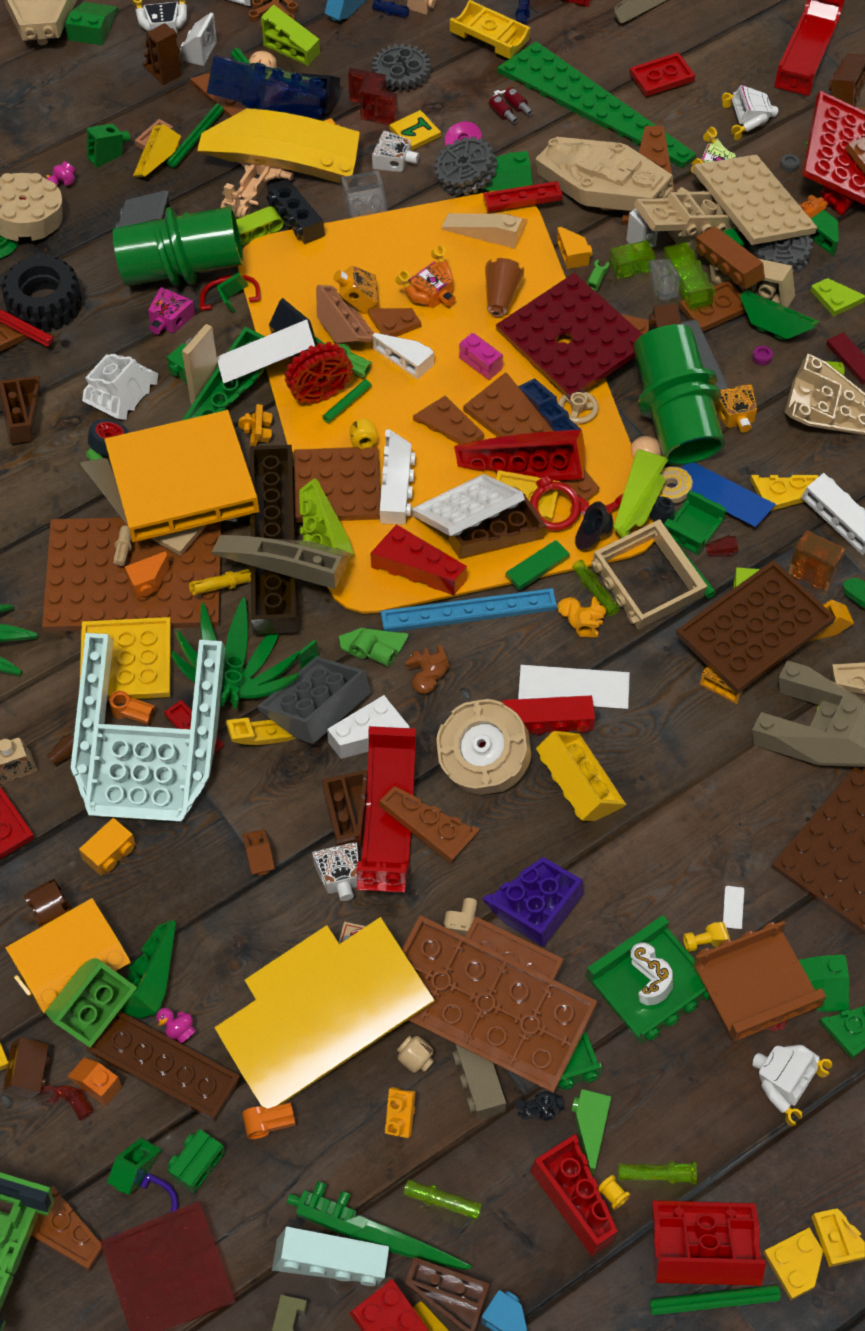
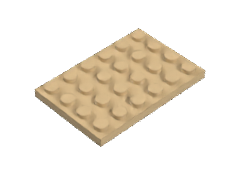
M758 155L694 164L693 173L751 245L815 234L818 227Z

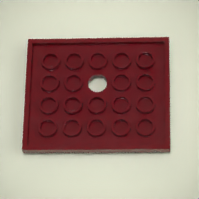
M575 273L496 324V330L569 399H571L573 393H583L635 357L633 351L634 342L643 335ZM566 334L572 337V341L568 344L566 342L558 343L557 338Z

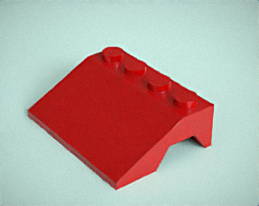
M652 1201L656 1283L762 1286L766 1262L765 1259H761L759 1221L755 1203Z

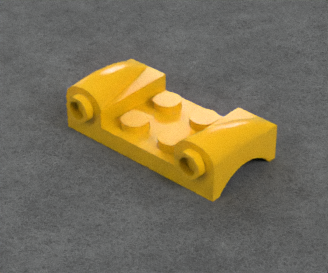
M471 0L467 2L460 16L450 19V32L463 38L469 34L495 46V53L511 59L530 39V27Z

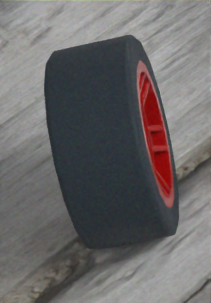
M110 419L97 420L90 426L88 445L96 453L108 456L105 438L126 434L129 431L120 422Z

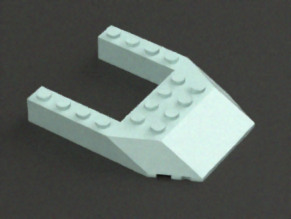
M86 633L71 770L75 776L88 815L182 822L210 778L217 739L225 658L223 642L199 640L190 730L104 724L113 640L109 634Z

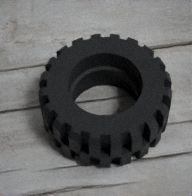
M40 255V257L31 256L27 260L22 259L18 262V265L14 264L10 268V272L6 273L2 281V294L7 312L38 329H43V331H49L50 328L57 329L60 328L61 324H67L70 318H74L80 309L82 297L77 274L72 266L62 259L58 260L57 257ZM41 289L55 290L44 297L29 296L31 293Z

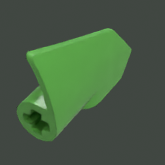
M359 628L339 636L341 650L360 659L368 657L386 667L392 665L408 639L407 633Z

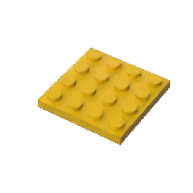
M170 617L82 622L80 679L86 633L109 634L113 640L107 700H109L112 693L119 690L126 692L129 697L134 699L171 697Z

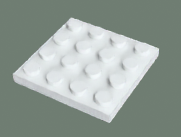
M482 474L411 508L414 517L449 536H456L468 527L479 525L486 518L496 517L501 511L516 507L525 498L522 491Z

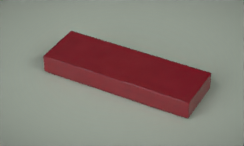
M844 332L828 339L826 345L862 385L865 384V355Z

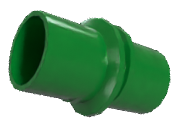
M232 206L191 214L187 211L183 212L181 216H177L173 208L169 207L166 208L165 219L113 228V245L120 276L126 287L169 279L173 286L182 285L183 277L189 285L197 283L198 273L240 266L244 262L241 238Z
M672 324L658 327L640 336L633 346L643 383V393L639 396L638 408L643 416L653 419L663 457H666L668 464L686 465L697 463L716 455L725 445L715 404L720 400L721 391L716 386L718 378L715 372L703 367L693 330L686 325Z

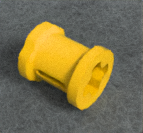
M611 1175L599 1185L598 1191L611 1202V1208L616 1210L628 1200L631 1194L628 1191L625 1192L615 1181L616 1177Z

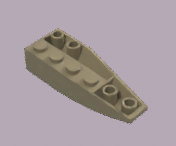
M220 535L212 550V555L336 589L351 556L350 552L310 541L238 535Z

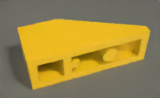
M164 124L154 126L133 177H145L178 149L181 136Z

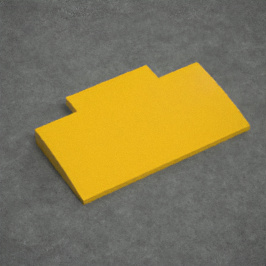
M380 917L340 944L326 925L246 978L245 982L256 1000L214 1028L257 1100L266 1109L282 1105L434 1003L435 1000Z

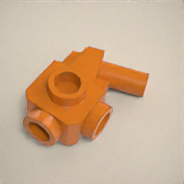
M810 195L808 201L799 204V206L811 219L822 210H825L828 202L824 201L822 197L816 198Z

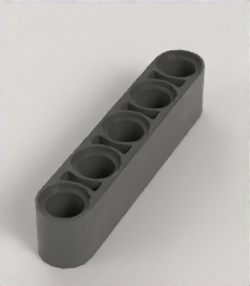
M693 319L681 322L682 325L689 326L693 330L703 367L713 370L717 375L718 381L716 386L720 390L727 389L726 382L698 321Z

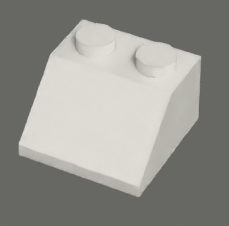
M209 13L194 24L192 30H189L185 42H182L180 48L183 54V61L202 66L206 63L217 43L214 13Z

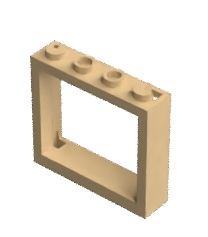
M660 519L595 551L593 555L592 567L594 571L601 575L605 587L612 591L617 604L624 608L630 623L635 624L638 630L704 597L707 589L703 579ZM653 539L690 591L642 614L607 561Z

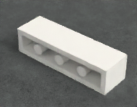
M823 473L807 486L801 498L859 553L864 555L865 509L860 507L851 499L848 493L836 485L832 478Z

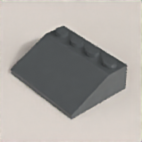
M316 656L298 671L299 676L297 680L284 689L271 694L257 708L295 738L314 744L327 732L328 728L339 722L355 706L362 702L371 693V688L365 670Z

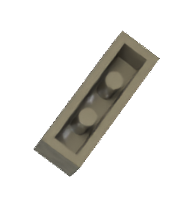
M455 1044V1051L451 1052L454 1065L460 1066L462 1074L459 1075L461 1087L468 1091L469 1097L466 1098L469 1112H474L476 1120L505 1112L506 1101L494 1064Z

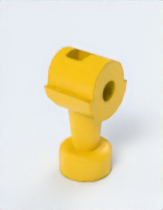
M712 923L705 928L706 932L696 936L692 932L684 933L683 942L685 949L688 952H693L697 950V945L710 943L715 948L718 947L723 941L730 939L725 923Z

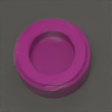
M758 346L754 349L752 355L754 363L766 366L772 362L773 351L769 347Z

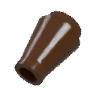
M71 734L64 735L47 755L55 766L72 756L74 737Z

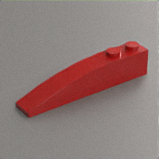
M582 430L517 434L464 443L454 447L459 467L481 471L487 469L495 471V473L499 470L538 478L551 476L553 480L584 478L585 445Z

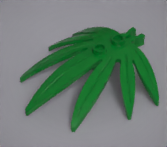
M245 597L241 599L226 641L220 706H224L228 697H231L230 702L233 704L232 708L235 709L237 708L238 698H258L273 694L289 686L299 676L298 672L274 680L295 662L299 655V651L251 679L267 661L279 633L267 634L253 653L246 668L243 669L248 639ZM202 602L200 607L201 640L216 641L206 606ZM177 630L178 642L191 665L173 650L171 657L179 669L195 683L198 654L181 632Z

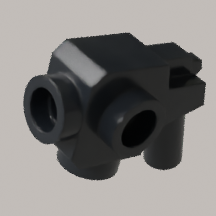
M540 1092L535 1095L533 1100L524 1102L519 1099L515 1102V1107L519 1110L518 1116H521L523 1120L536 1118L541 1121H550L559 1114V1111H564L561 1095L556 1096V1093Z

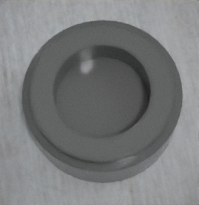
M793 154L784 155L781 158L780 167L785 172H795L799 168L800 160Z

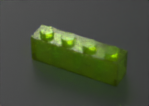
M687 242L664 247V264L689 309L713 304V295H715L713 283L710 284L707 273L703 272L701 262L696 260L694 250L690 249Z

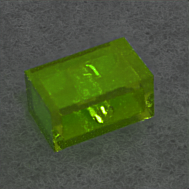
M648 240L611 248L609 263L617 279L654 270L656 256Z

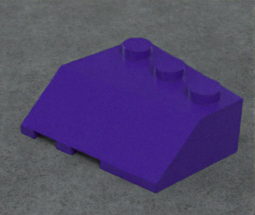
M542 857L520 872V876L509 883H504L498 891L492 895H486L482 900L504 924L544 947L584 895L583 880Z

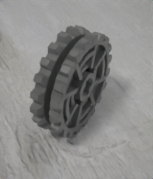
M472 136L471 139L463 137L461 141L458 139L454 140V144L446 145L447 148L441 150L440 156L435 159L437 163L434 164V169L436 170L434 172L440 185L449 194L455 192L456 196H460L461 193H464L466 196L472 191L474 193L478 192L479 188H485V184L492 181L491 177L496 175L495 169L498 168L496 156L489 142H484L483 138L477 140L475 136Z
M804 235L751 245L748 241L747 251L758 259L791 265L794 275L795 271L800 272L802 267L807 266L810 252H812L813 239L810 238V235Z

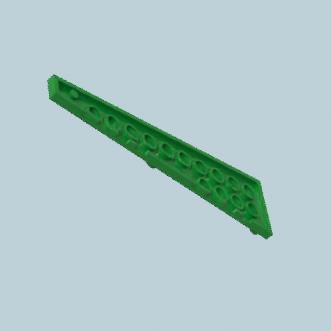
M537 41L497 67L498 74L514 82L519 81L525 84V87L529 90L533 88L539 91V95L545 98L551 97L558 105L566 107L568 110L607 130L609 128L617 132L618 136L622 138L626 136L632 139V143L638 146L641 145L645 126H656ZM665 132L670 162L682 169L696 159V153Z

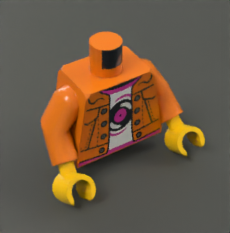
M442 245L438 247L440 254L436 253L435 248L431 251V256L437 259L438 263L432 262L411 278L406 270H403L395 278V282L398 285H404L403 289L414 303L435 308L441 302L451 306L455 301V296L452 295L454 279L447 260L443 258L445 248Z

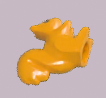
M573 597L563 598L558 602V613H561L563 617H568L569 624L575 628L579 637H598V631L595 628L603 624V621L600 619L606 615V608L597 601L596 597L592 598L590 607H581L580 602Z

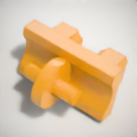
M256 404L255 413L252 415L246 413L245 416L238 420L239 428L243 429L244 433L250 432V446H256L258 441L269 443L272 434L271 429L262 428V426L270 427L272 413L262 411L263 405Z
M395 1087L389 1088L385 1125L386 1134L405 1138L411 1137L413 1115L416 1109L414 1107L415 1091H406Z

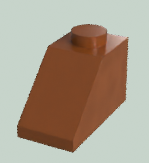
M265 829L241 834L251 874L265 875L270 870L275 869Z

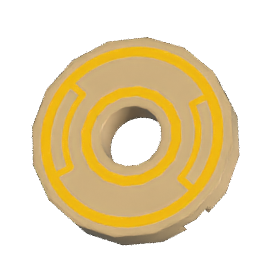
M679 467L663 468L660 474H662L666 481L658 497H667L674 503L682 502L687 498V493L693 488L691 475ZM670 483H674L677 485L673 488L667 487V485Z

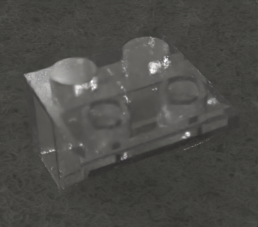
M378 170L341 177L342 196L350 218L388 211L383 182Z

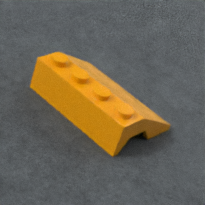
M93 898L5 947L35 998L40 1011L45 1013L76 971L90 959L97 958L114 971L131 963Z

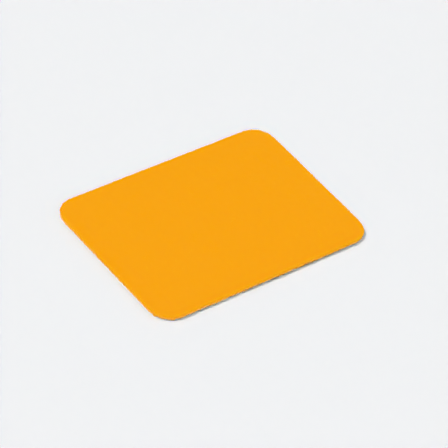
M483 193L324 223L325 236L305 244L299 237L295 236L293 229L255 238L243 248L244 262L243 265L238 266V272L241 275L253 277L260 286L261 300L256 302H249V297L256 296L255 286L250 281H247L248 286L243 289L255 332L265 337L271 334L269 323L279 301L284 298L311 321L315 337L325 344L331 342L334 345L336 342L332 340L331 335L322 326L317 317L316 287L318 285L334 286L337 289V293L340 294V284L334 281V274L338 270L344 272L350 266H356L376 275L378 304L372 309L412 308L420 319V328L397 337L418 341L424 346L431 348L434 352V366L419 379H416L374 350L372 340L366 343L345 344L352 353L372 362L369 374L366 378L355 374L349 376L350 381L344 384L345 388L343 390H338L337 395H331L328 400L325 401L323 399L317 404L315 401L311 404L306 402L300 403L298 399L296 400L285 383L284 379L286 377L284 373L288 371V364L293 363L291 357L266 366V372L287 445H292L293 468L294 450L354 447L350 438V427L357 420L367 419L374 423L378 435L377 443L374 447H378L380 501L383 485L386 429L393 431L411 443L412 452H415V465H411V469H414V481L409 482V486H413L412 499H408V503H411V508H414L482 474L494 479L497 476V473L492 470L485 469L481 471L459 467L454 449L455 445L459 444L449 440L447 435L439 431L434 432L430 430L429 426L424 423L413 421L414 414L446 395L484 433L483 440L496 438V436L465 413L463 406L505 372L509 374L517 386L535 378L557 397V403L564 395L496 330L497 323L566 278L541 213L536 205L487 212ZM448 213L510 214L527 219L526 226L515 249L442 230V225ZM442 245L445 248L443 258L447 260L454 279L452 295L455 296V301L451 306L441 302L435 308L414 303L403 289L404 285H398L395 282V278L403 270H406L411 278L432 262L438 263V260L431 256V251L435 248L436 253L440 254L438 247ZM497 258H506L518 262V267L524 268V277L507 313L496 317L487 310L485 266L489 260L496 262ZM357 309L374 333L380 334L368 316V312L364 314ZM471 333H475L503 354L502 370L489 380L482 373L477 372L459 358V344ZM566 334L557 338L558 343L566 342L568 344L572 341V338H567ZM603 378L585 391L596 398L599 406L597 415L587 423L576 424L583 433L585 445L584 469L599 486V493L589 501V505L598 501L608 505L613 503L619 495L623 494L634 462L631 442L607 381ZM364 379L371 383L372 387L328 424L323 420L322 415ZM565 401L564 409L571 415L573 411L572 406ZM592 409L583 410L578 414L577 418L589 415ZM562 491L558 493L552 520L554 523L564 521L571 514L572 502L568 495ZM619 509L611 513L613 528L610 534L604 539L596 541L594 545L586 550L578 549L575 544V537L584 515H579L576 522L567 529L561 531L546 530L544 539L463 558L458 557L448 542L449 535L414 517L411 510V516L406 517V525H397L467 566V581L455 595L430 588L428 584L419 581L417 583L409 581V578L398 574L397 576L388 574V571L380 568L379 570L371 568L370 553L396 524L380 523V519L340 521L349 538L354 555L349 558L336 589L327 588L336 602L348 610L361 614L381 613L383 610L405 608L510 585L512 583L505 577L506 572L555 540L570 553V558L539 578L592 567L595 551L621 539V536L614 529ZM648 516L646 522L642 526L639 527L638 525H634L629 534L653 523L654 521ZM651 539L607 561V563L640 555L646 552L655 541Z

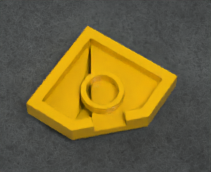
M810 1227L764 1251L765 1258L790 1301L814 1289L823 1249Z

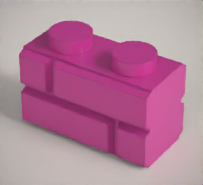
M471 333L460 342L459 358L477 372L482 373L485 378L489 380L502 370L503 354L475 333Z

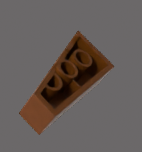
M847 53L845 58L841 60L840 66L837 67V72H834L833 79L829 81L831 96L854 107L857 105V97H860L862 86L865 83V54Z

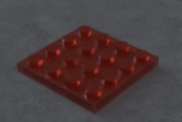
M199 1201L100 1241L130 1331H169L236 1303Z

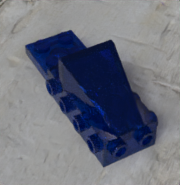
M214 55L207 94L241 102L248 109L270 110L320 119L323 109L320 107L321 100L324 101L327 90L324 89L325 82L315 77L308 78L300 73H289L281 68L267 67L262 63L248 64Z

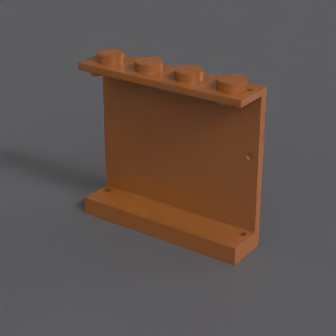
M784 921L768 923L761 930L756 932L753 930L748 931L741 938L734 941L732 939L725 940L718 947L711 950L710 948H705L699 951L695 957L693 966L733 1042L822 1007L826 999L822 988L814 989L783 933Z

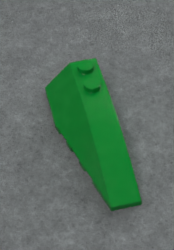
M245 326L229 351L265 336ZM218 365L182 420L223 411L260 377L266 366L223 384Z

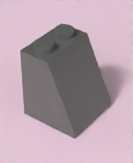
M164 190L125 200L124 207L120 209V221L116 223L115 228L165 219L166 208L171 207L169 191Z

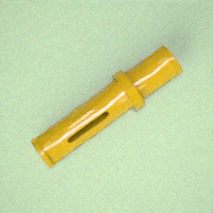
M249 569L234 573L228 571L225 572V575L192 581L189 583V590L195 596L227 587L232 589L236 585L250 583L251 572Z

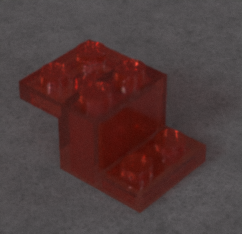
M350 68L348 72L349 101L360 103V120L390 125L398 121L397 93L386 91V75Z

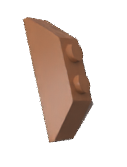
M318 285L316 287L317 317L322 326L331 335L332 340L338 344L371 342L374 332L357 309L344 300L337 293V289L334 286Z

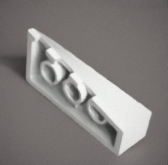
M386 429L380 523L406 525V517L411 516V503H408V499H412L413 486H409V482L414 481V469H411V465H415V452H412L411 443L393 431Z

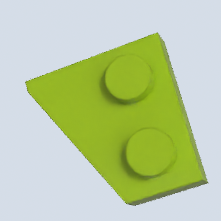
M829 278L811 286L810 291L833 317L865 302V295Z

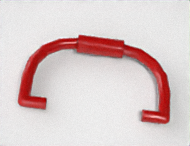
M233 275L219 277V279L211 281L203 288L200 294L201 311L212 309L211 304L205 305V294L207 291ZM242 275L245 280L250 281L255 286L256 296L249 297V302L260 301L259 283L253 277Z

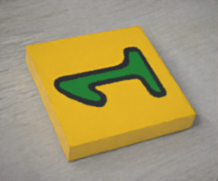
M421 110L389 125V129L393 134L411 141V151L441 137V131Z

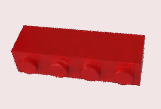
M592 695L502 700L504 705L519 715L529 734L540 735L553 731L587 732L594 730L595 714Z

